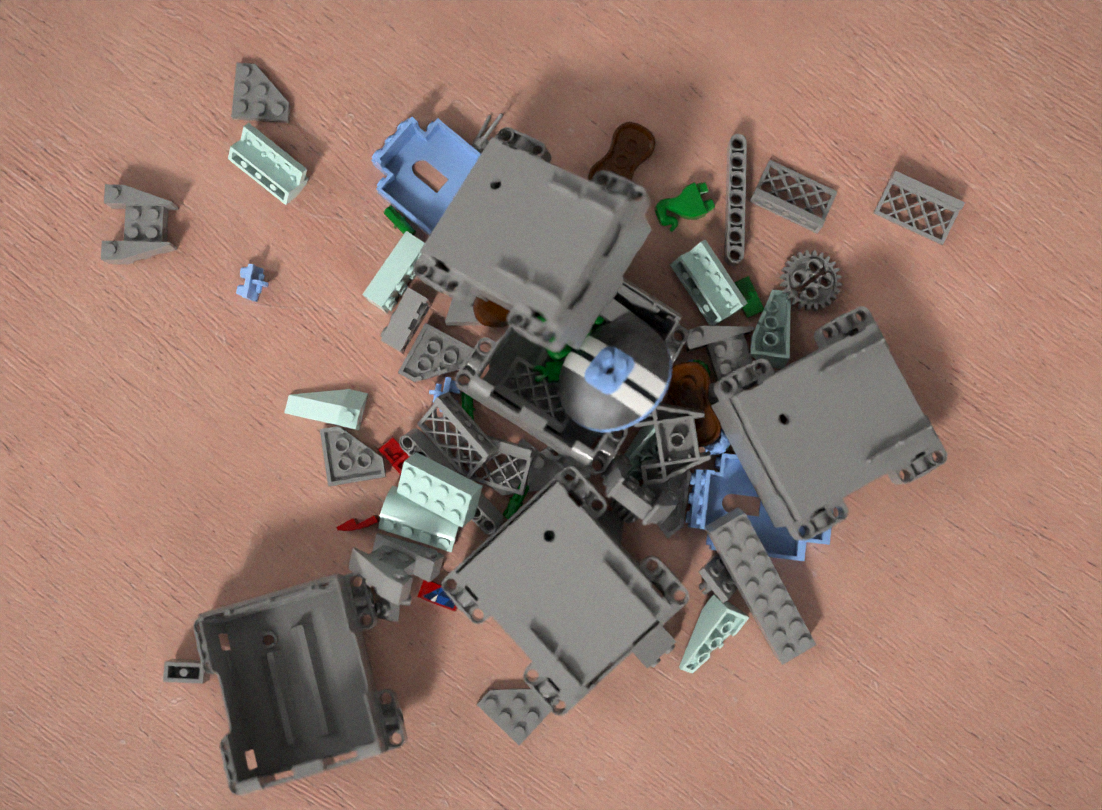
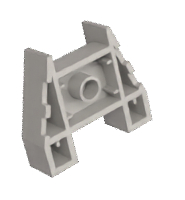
M105 184L104 203L112 209H125L124 241H102L101 260L108 264L128 265L134 263V261L145 260L154 255L177 250L175 245L167 242L168 210H179L178 206L169 200L126 185Z
M699 326L687 330L688 339L685 342L687 352L706 348L717 382L728 376L729 373L753 362L744 335L752 333L755 328ZM762 368L756 369L758 373H762ZM716 382L709 384L708 396L710 405L719 402L714 392ZM722 383V389L728 392V385Z
M659 403L649 415L634 424V427L654 425L660 459L641 462L644 485L665 482L671 477L711 459L710 451L699 453L694 418L705 417L704 410Z
M616 454L606 470L601 473V478L604 479L603 485L607 487L605 490L607 497L610 498L612 496L641 518L644 525H650L651 522L654 524L658 522L663 523L677 506V496L670 490L665 491L662 489L655 498V494L647 488L644 490L640 487L639 482L635 478L626 476L632 464L623 454Z
M377 533L373 550L370 554L355 547L352 549L348 569L356 576L361 575L365 578V583L369 587L374 586L377 589L376 593L381 597L399 605L409 597L413 576L411 575L413 574L427 582L432 581L439 576L444 555L432 548Z

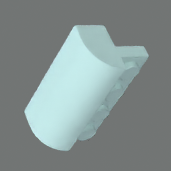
M250 123L243 126L241 139L230 146L228 159L285 205L297 197L309 179L306 176L307 169L301 163L292 158Z
M706 239L670 264L710 326H716L748 304Z
M392 486L380 513L381 518L378 529L452 552L460 526L398 494V487Z

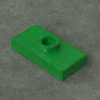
M749 276L734 282L748 303L742 307L746 319L763 312L764 307Z

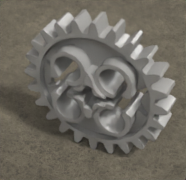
M806 250L804 255L799 252L797 257L793 255L790 258L791 261L788 260L785 263L787 267L781 270L785 274L780 276V279L784 280V282L780 286L786 288L782 291V294L788 293L786 300L793 299L792 306L798 303L799 310L805 306L806 312L811 307L813 312L818 310V307L823 310L825 305L829 306L832 304L831 301L837 299L836 295L841 292L837 288L842 285L837 280L842 278V276L836 275L840 269L833 268L836 262L829 263L830 256L824 259L823 252L817 256L816 250L811 255ZM809 264L815 267V271L810 270ZM824 267V271H827L828 273L819 276L816 280H814L808 286H806L803 289V291L799 294L798 298V292L794 289L798 286L801 287L804 283H806L817 273H819V270ZM794 275L800 277L801 284L795 280ZM821 279L827 282V286L821 284ZM806 290L812 292V298L806 294Z

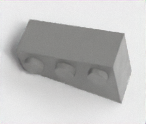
M408 287L397 309L392 314L388 327L386 326L383 329L381 341L403 354L432 306L428 298Z
M468 293L462 300L452 298L445 320L446 326L482 325L477 321L473 311L475 295Z

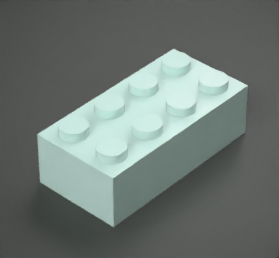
M406 231L362 295L385 313H388L389 310L392 311L397 305L396 300L399 295H403L406 292L410 279L414 280L416 277L413 267L422 254L420 250L425 243Z
M416 452L404 461L397 493L463 528L474 518L483 486Z

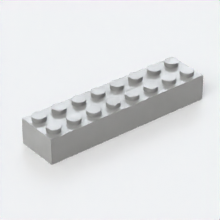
M737 507L705 526L707 534L774 656L783 665L816 645L814 639L745 512Z

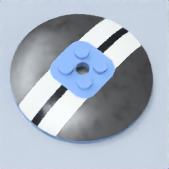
M617 321L594 329L585 338L579 349H571L561 368L558 389L563 408L576 423L593 431L612 432L636 424L655 409L667 391L672 372L669 349L655 330L642 323ZM610 368H614V372L612 374L606 375L607 371Z

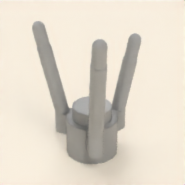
M502 113L499 114L485 135L482 136L491 119V115H488L477 137L474 139L472 147L482 154L489 143L487 138L503 117Z

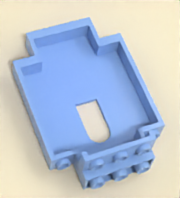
M411 117L398 125L395 134L390 135L385 140V145L375 151L371 161L378 170L387 176L378 182L376 188L378 194L430 236L481 153L438 118L427 126L425 132L419 127L418 121ZM416 162H428L448 179L437 193L414 175L413 166Z
M719 454V457L715 459L717 472L714 470L696 469L694 473H691L690 485H693L692 492L688 494L690 512H686L685 519L688 527L705 529V526L729 513L722 506L723 498L728 494L758 497L737 455ZM761 500L759 517L747 515L769 557L805 561L806 542L830 545L831 528L808 540L793 539L787 527L775 528ZM803 526L799 528V533L801 536H804L805 529L803 528ZM707 534L706 545H709L710 550H716Z

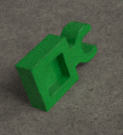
M564 361L547 362L545 368L541 365L535 366L533 372L541 373V376H536L535 381L541 382L548 378L549 383L559 382Z

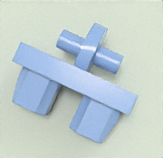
M254 264L242 267L240 277L245 279L244 285L237 286L236 294L245 299L258 302V296L262 292V287L267 288L269 285L268 282L264 281V269Z
M451 377L445 378L443 392H441L442 384H436L435 390H429V394L434 395L433 401L438 396L447 392L460 394V389L456 387L455 381Z

